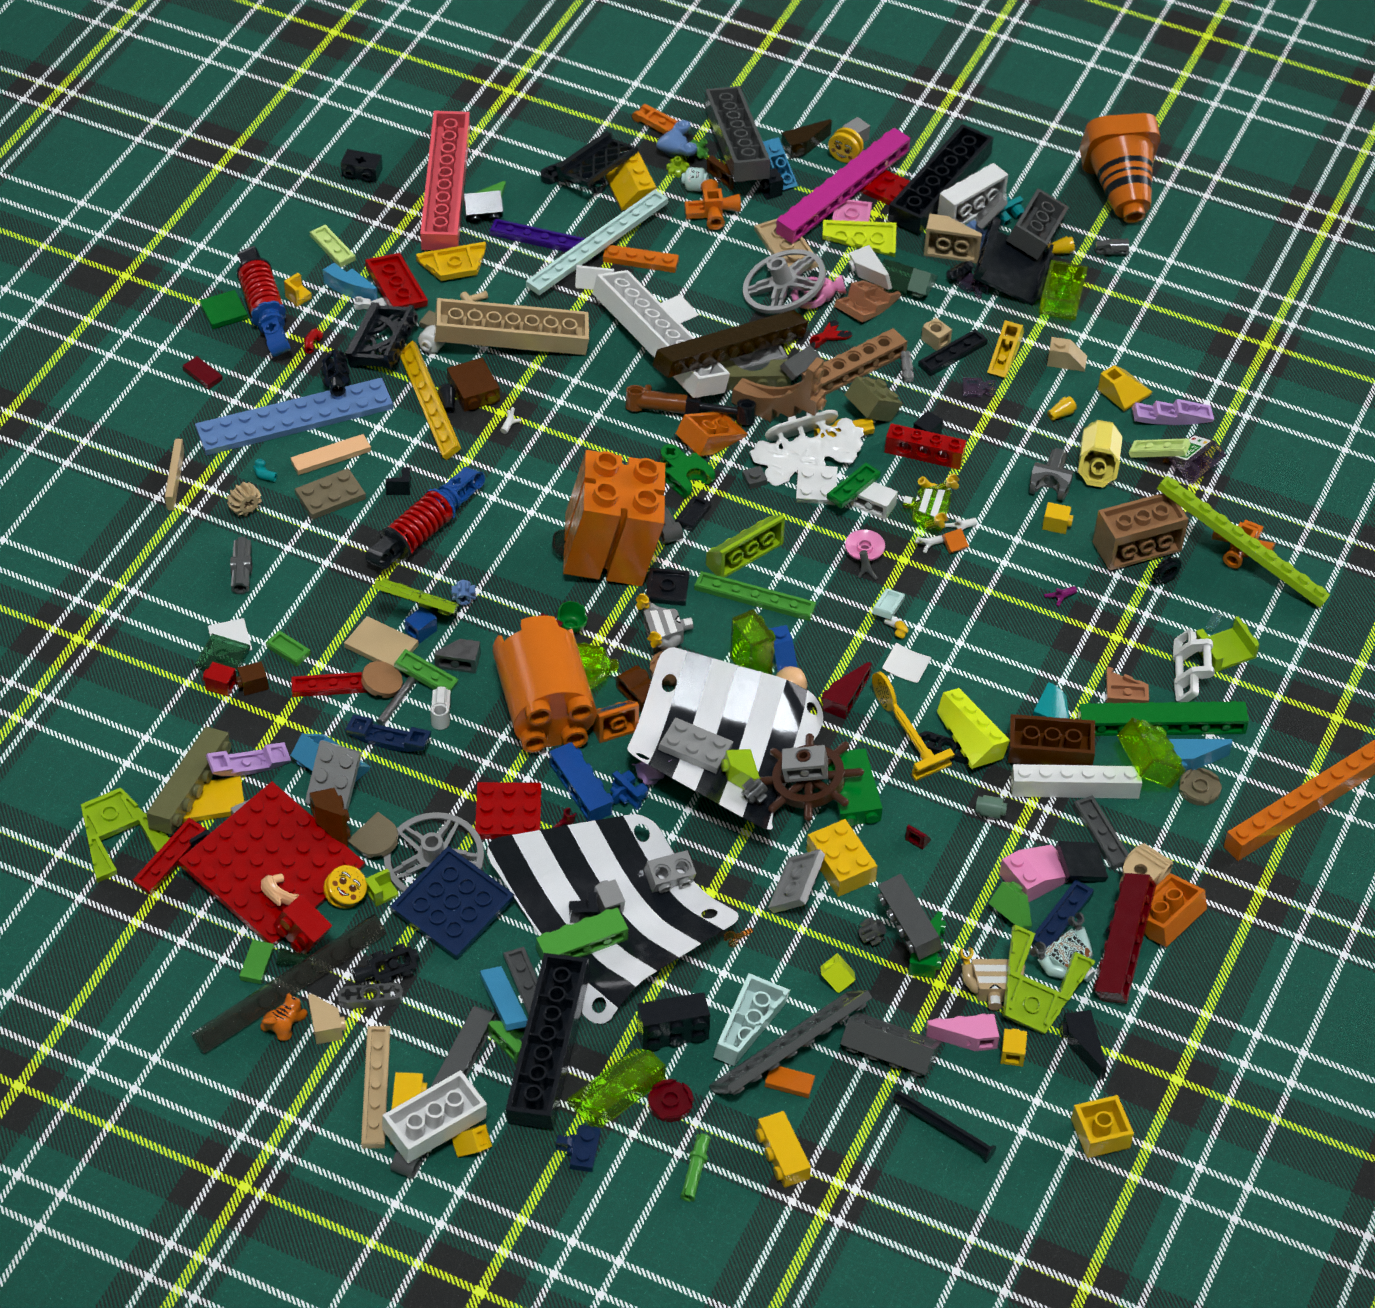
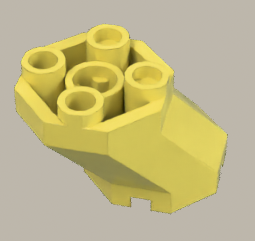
M1096 420L1083 430L1078 472L1087 485L1103 488L1110 481L1117 479L1122 435L1113 422Z

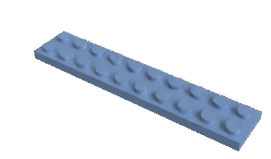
M378 378L345 386V393L342 396H333L329 390L195 423V428L207 456L393 409V402L383 379Z

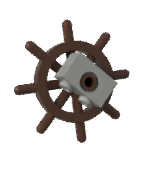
M808 733L804 746L782 749V752L772 748L770 754L778 760L773 769L772 776L760 777V780L765 785H774L776 794L779 797L769 805V812H776L786 803L791 807L804 809V819L809 822L813 818V808L821 807L832 800H835L842 806H847L849 800L840 794L845 784V778L860 777L864 774L862 768L844 769L840 755L849 748V743L844 741L832 750L825 747V745H814V735ZM831 764L835 770L828 771V766ZM833 779L832 782H831L829 785H827L826 783H824V782L822 781V780ZM784 783H795L789 789H786L783 785ZM816 787L821 790L813 794V789ZM804 788V795L796 794Z

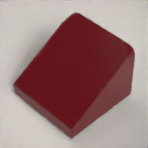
M907 825L905 840L920 849H924L931 841V838L911 825Z

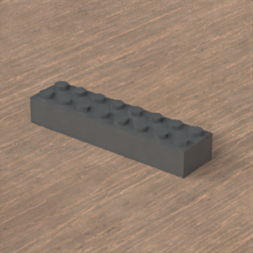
M741 87L705 89V109L733 181L745 182L748 180L760 181L769 179L770 158Z

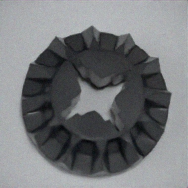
M965 261L955 265L946 272V276L952 280L961 278L972 271L974 264L972 261Z
M1171 556L1167 560L1163 559L1160 564H1157L1158 567L1153 570V579L1156 583L1170 581L1178 574L1182 565L1181 561L1177 557Z

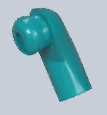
M256 459L253 470L257 477L276 482L277 472L268 471L265 467L266 462L263 459Z

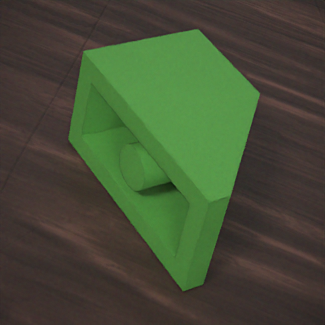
M1014 881L1002 882L989 901V904L1015 925L1024 929H1030L1032 922L1028 895L1022 891L1023 887Z

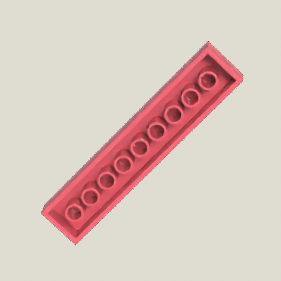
M434 111L420 232L421 250H439L459 246L470 135V112Z

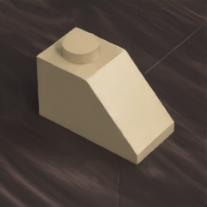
M1052 337L1047 366L1085 372L1087 355L1070 339Z
M309 994V1009L316 1044L343 1040L342 1031L346 1030L344 1016L340 1017L337 1007L313 994Z

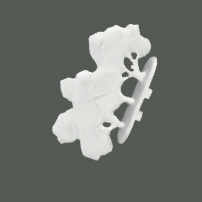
M836 410L821 411L816 413L815 416L806 412L804 417L796 419L795 416L788 418L787 422L770 428L765 433V438L777 442L758 441L754 449L750 451L754 463L768 466L765 470L767 482H770L771 485L779 486L788 482L794 472L798 473V464L825 466L824 458L827 456L834 458L838 462L853 463L857 457V452L860 451L863 445L860 438L864 435V429L856 427L852 420L848 418H842L835 427L828 426L837 419L838 412ZM816 428L821 429L816 437L809 438L805 435V432ZM835 428H840L841 431L838 432ZM827 429L828 432L832 430L837 436L831 437L825 430ZM800 434L793 441L789 442L786 439L788 437ZM782 443L783 448L779 449V444Z

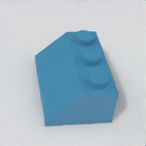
M301 734L290 756L297 760L296 763L313 771L320 741L324 740L339 744L325 734ZM362 760L359 763L355 782L370 769V766Z

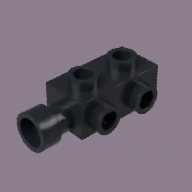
M334 349L329 351L322 360L320 370L324 374L323 384L330 388V393L333 396L338 397L345 393V386L349 382L350 377L346 355L342 351Z
M405 943L393 946V951L384 953V950L372 953V958L366 960L368 965L363 967L359 965L351 968L355 983L357 985L365 983L366 979L369 978L380 983H387L393 980V975L400 973L401 977L414 973L413 969L418 967L417 962L420 961L417 949H412L411 946H405ZM400 955L405 958L402 964H399L397 961ZM380 962L384 965L382 971H378L376 968Z

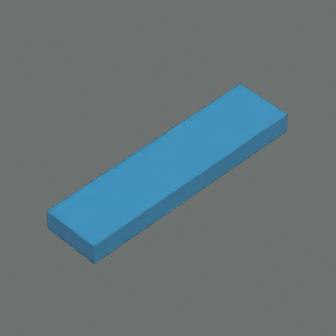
M502 966L480 970V978L505 1030L509 1031L526 1027L528 1019Z

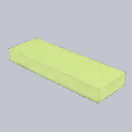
M326 225L310 231V237L339 267H343L356 260L355 255Z
M1188 438L1135 440L1129 450L1130 458L1185 456L1191 443Z

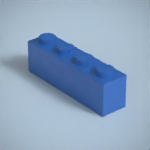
M570 742L549 751V765L586 820H600L612 815L614 800L611 794L606 793L600 778L595 777L589 763L586 764L581 750L579 748L576 749L573 743Z

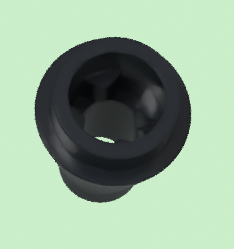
M443 384L439 386L437 393L446 414H450L455 411L456 390L451 384Z

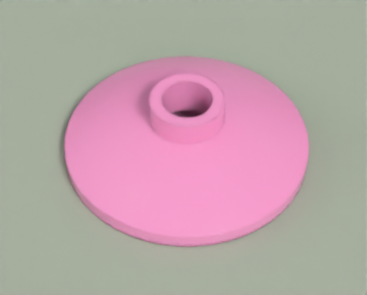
M857 530L847 537L845 548L851 557L860 561L859 552L866 550L869 561H872L884 553L885 542L874 531Z

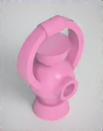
M842 275L835 278V281L825 278L822 288L814 296L817 299L814 301L811 299L800 306V308H817L824 302L830 301L835 291L846 293ZM808 277L809 280H818L817 277ZM793 289L791 292L792 302L799 299L798 290Z

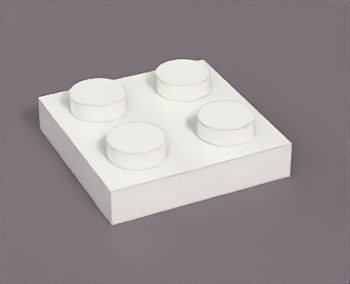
M798 464L796 502L835 505L827 499V493L837 486L838 467Z

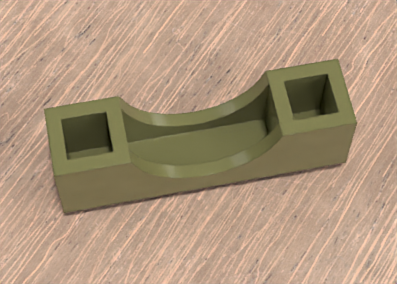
M788 359L771 360L765 368L756 371L744 370L738 367L733 360L719 362L730 373L726 390H733L742 378L765 386H791V379L780 368V365Z

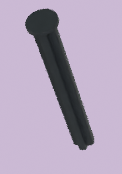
M898 1090L893 1097L894 1102L985 1157L984 1161L988 1162L992 1158L996 1150L995 1145L989 1146L902 1091Z

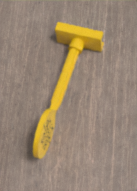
M881 671L874 673L872 685L879 703L885 710L894 712L895 717L921 754L922 760L914 763L911 775L914 780L918 781L952 766L950 758L954 757L955 754L951 748L934 755L927 748L905 713L897 705L895 691L887 676Z

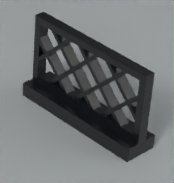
M606 131L556 165L559 181L565 183L571 180L589 187L638 153V147L613 139L612 134Z

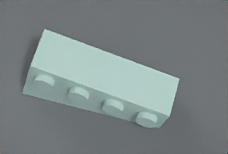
M748 973L717 1043L713 1058L735 1066L784 1007L790 990Z

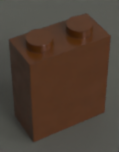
M483 357L447 368V382L455 388L456 398L464 412L500 401V387Z

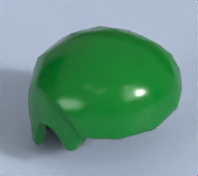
M564 602L557 612V620L563 622L562 628L566 630L573 629V632L577 633L582 631L587 624L588 617L585 614V607L578 602Z

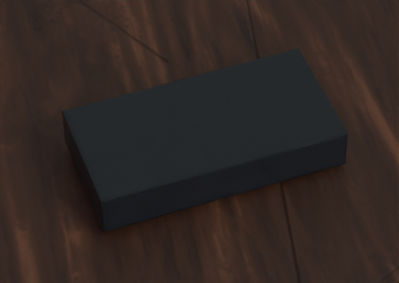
M694 495L675 519V522H679L683 529L693 532L711 508V502Z

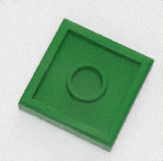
M235 290L199 300L200 306L212 329L248 319V314Z

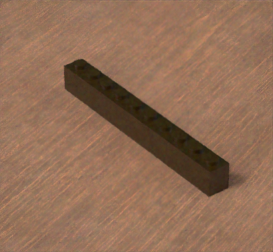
M795 310L786 311L657 349L653 366L667 378L802 338L806 333L809 321Z

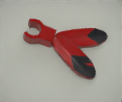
M833 320L828 323L823 333L812 335L809 344L815 342V348H819L822 344L826 343V340L848 339L852 337V332L845 330L836 331L838 321Z

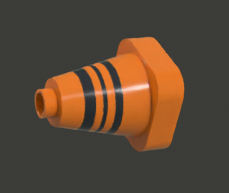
M1148 113L1110 115L1093 119L1086 125L1079 148L1084 171L1097 175L1115 214L1120 218H1124V221L1127 223H1136L1143 220L1145 213L1151 208L1153 161L1161 137L1157 118Z

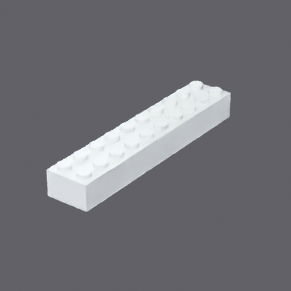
M628 270L597 274L592 294L654 358L657 349L695 338ZM716 363L673 377L693 398L725 393L730 373L720 363Z

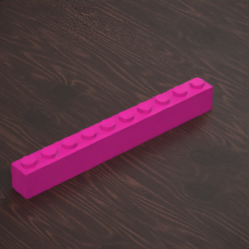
M896 128L886 132L878 141H874L869 148L863 150L859 156L850 160L845 167L840 168L831 178H827L822 185L816 187L812 193L803 197L788 212L779 216L776 221V233L792 244L905 155L909 151L911 138Z

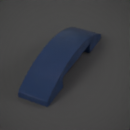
M355 714L352 715L345 729L347 734L365 743L384 749L406 752L424 750L432 734L431 731L411 727L410 731L377 725L373 723V718Z

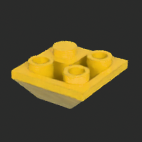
M1116 365L1100 374L1098 390L1123 411L1132 407L1135 402L1139 403L1152 395L1150 389L1128 371Z

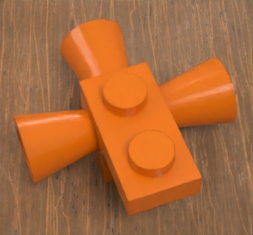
M713 179L705 180L701 184L703 200L684 201L686 219L707 218V227L709 229H721L725 225L723 210L741 212L740 194L723 198L721 188H718V182Z
M1245 520L1243 523L1240 522L1238 525L1245 533L1256 539H1259L1263 531V526ZM1215 531L1213 532V540L1229 542ZM1259 540L1264 547L1274 551L1275 543ZM1231 543L1229 551L1223 556V561L1231 568H1239L1242 565L1243 557L1248 558V555Z

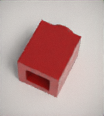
M212 662L209 669H206L203 674L205 689L229 697L236 685V669Z

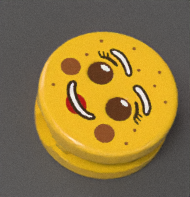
M844 127L838 129L828 142V148L835 159L843 163H849L850 160L855 159L863 151L864 143L861 136L855 130Z
M349 865L339 866L334 869L324 882L325 897L333 906L341 909L354 907L363 899L367 891V883L363 873Z

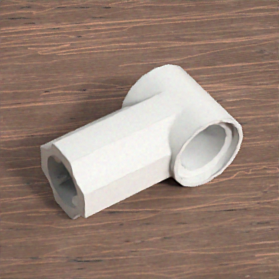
M437 687V689L433 690L432 706L430 708L431 725L438 730L446 729L450 724L451 690L446 689V687Z

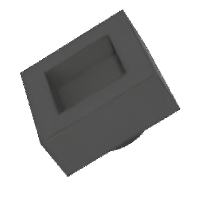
M761 466L742 470V477L748 489L767 485L768 479Z

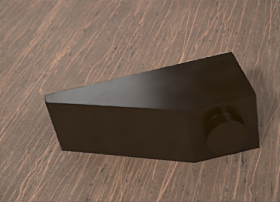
M828 119L782 132L781 144L788 157L793 159L806 155L831 135L832 120Z

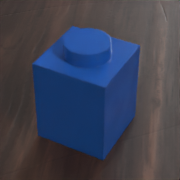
M423 607L404 619L405 633L417 639L419 644L437 631L436 615Z

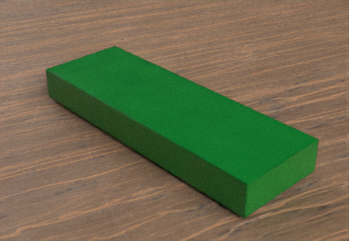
M864 463L827 493V499L842 509L879 479L881 472L868 463Z

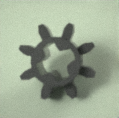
M750 778L742 785L744 790L741 794L750 804L756 801L759 805L767 798L765 792L768 791V788L759 778L755 781Z
M873 916L860 923L859 935L863 942H871L872 946L885 939L883 935L886 934V928L880 919L874 921Z

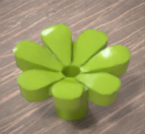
M676 156L667 164L666 170H668L670 175L676 173V177L679 178L682 176L681 173H686L690 166L689 163L684 162V159Z

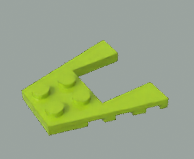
M387 578L376 580L373 587L377 590L419 602L418 606L423 608H438L439 613L448 616L451 613H456L459 607L458 603L407 587V585L389 581Z
M121 787L81 804L97 883L117 875V869L101 840L136 825H140L155 853L170 839L165 832L149 828L147 814L138 807V804Z
M1014 925L1011 933L1003 1017L1043 1035L1046 1034L1060 1014L1061 1009L1069 1001L1077 986L1083 981L1086 973L1094 965L1095 960L1074 952L1060 989L1056 991L1021 975L1035 933Z

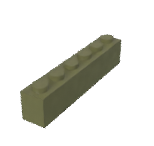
M205 726L147 811L149 828L173 834L175 829L181 825L187 812H190L196 798L200 797L204 785L209 783L212 778V771L206 754L221 751L230 752L231 742L228 732Z

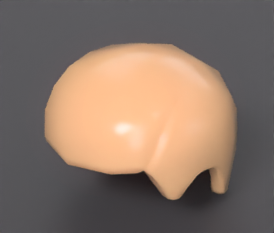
M788 666L777 672V677L807 689V680L801 669Z

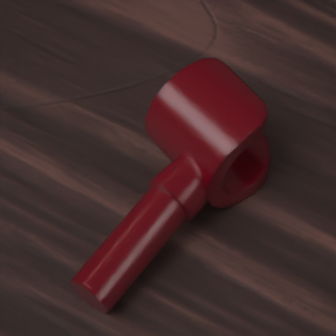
M565 808L563 818L552 828L573 824L576 813L569 815L571 808Z

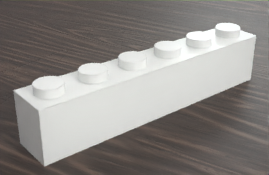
M1013 764L1010 779L1012 797L1086 798L1093 795L1094 798L1139 799L1142 787L1140 766Z

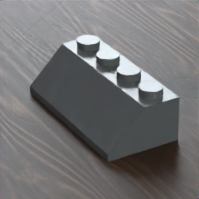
M856 1012L848 1019L840 1044L846 1046L845 1049L850 1052L858 1053L860 1051L866 1053L867 1057L872 1060L879 1061L882 1059L888 1061V1065L901 1068L902 1066L910 1069V1073L922 1076L931 1070L942 1042Z

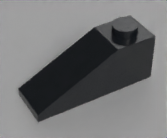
M1091 1010L1065 1013L1063 1022L1060 1023L1061 1035L1065 1036L1067 1045L1097 1078L1103 1080L1107 1066Z

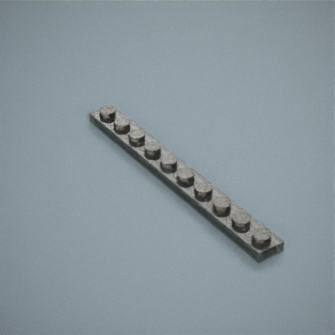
M375 914L371 915L192 1032L191 1036L200 1052L205 1054L284 1002L288 993L293 996L387 934L378 916Z

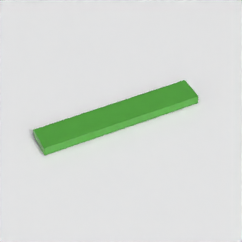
M703 571L700 572L694 585V590L807 621L811 620L816 608V602Z

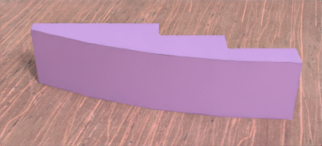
M1176 399L1173 404L1155 401L1153 406L1137 402L1132 406L1136 422L1162 425H1190L1214 421L1210 405Z

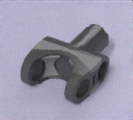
M1059 448L1052 450L1047 464L1035 462L1030 481V494H1035L1040 488L1050 487L1057 492V500L1064 501L1069 492L1074 471L1064 469L1068 457L1064 450Z

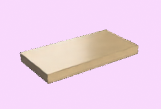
M777 219L754 226V231L771 255L793 249L813 252L803 237L792 244L776 233ZM788 255L783 258H785L789 267L805 256ZM814 262L807 270H810V269H813V268H816V267H819V266H818V264H817L816 262Z

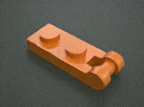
M643 104L639 111L636 110L632 114L635 122H642L663 134L672 130L674 125L679 122L647 104Z

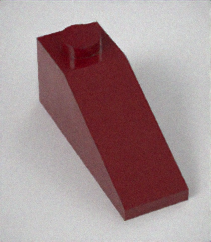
M867 662L833 682L829 690L823 692L821 698L823 711L846 719L871 676L872 663Z

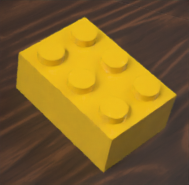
M846 819L807 835L806 850L811 852L821 849L825 854L820 871L838 897L876 881L878 866Z

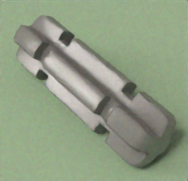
M902 351L900 357L903 380L905 382H912L914 380L911 352Z

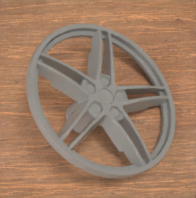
M793 249L773 254L759 262L748 273L743 284L744 298L751 308L762 313L776 314L796 309L810 301L822 288L826 278L824 263L818 255L807 250ZM788 255L805 256L789 267L785 258H783ZM814 262L818 264L819 277L817 281L800 276ZM764 265H767L772 276L749 286L754 274ZM789 288L809 291L798 300L783 305ZM773 291L771 306L756 303L750 297Z
M440 812L421 814L405 821L397 828L398 837L401 836L418 853L401 862L402 864L394 869L391 866V852L384 856L385 869L390 871L392 884L403 893L408 886L403 884L400 879L427 868L449 845L458 824L465 828L473 837L477 846V854L467 852V850H453L466 859L477 860L470 862L482 870L484 848L475 828L458 816ZM425 820H447L437 833L430 832L424 836L410 828V826ZM452 822H454L455 824L452 830H450L445 842H443V837L447 833ZM403 831L421 843V846H418L412 839L407 837Z

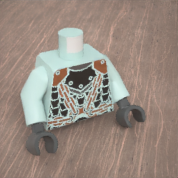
M1082 913L1075 914L1077 922H1075L1073 916L1068 918V924L1075 927V930L1070 929L1047 948L1043 942L1035 943L1036 947L1030 949V955L1039 958L1038 962L1048 976L1063 979L1074 952L1092 959V947L1085 928L1081 926L1084 922ZM1090 968L1084 980L1086 982L1090 981L1094 977L1095 971Z

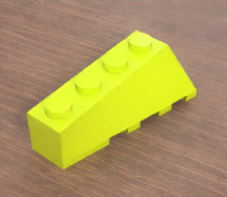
M960 688L943 692L937 713L946 728L952 731L953 740L960 744L961 753L969 759L968 764L970 768L973 769L1003 759L1010 742L1007 736Z

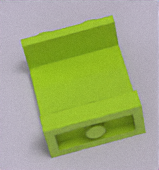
M1239 616L1235 617L1231 629L1210 636L1207 635L1204 629L1196 631L1197 639H1211L1213 641L1211 655L1214 673L1255 659L1257 656L1259 642L1252 636L1247 625L1242 622Z

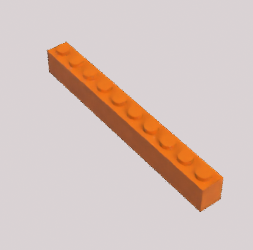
M1375 740L1229 830L1226 835L1224 848L1239 861L1374 776Z

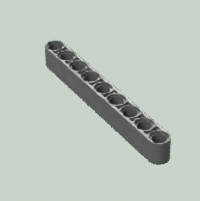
M477 1006L472 1008L431 1087L460 1070L468 1077L489 1036L488 1023L496 1021V1013ZM397 1150L391 1163V1171L413 1179L427 1153L407 1163Z

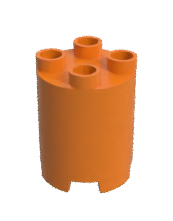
M533 616L522 619L521 630L508 637L505 641L502 636L498 635L493 644V656L514 732L520 739L523 750L531 753L538 752L545 747L565 745L570 742L576 748L583 746L588 741L587 731L596 719L597 709L573 629L566 630L559 627L556 618L553 616Z

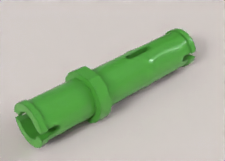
M703 1133L696 1135L693 1151L689 1154L690 1163L680 1198L687 1202L695 1201L703 1165L708 1159L706 1153L711 1138Z

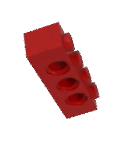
M891 423L886 435L884 453L960 470L965 456L967 440Z

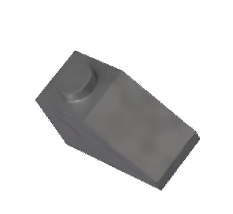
M458 639L435 651V666L440 669L476 674L481 655L480 642Z

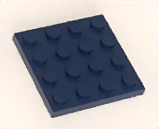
M447 846L390 905V910L457 960L515 898L511 891Z

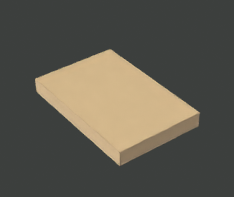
M368 616L344 642V648L369 660L383 661L393 666L405 649L413 653L419 645L417 639Z

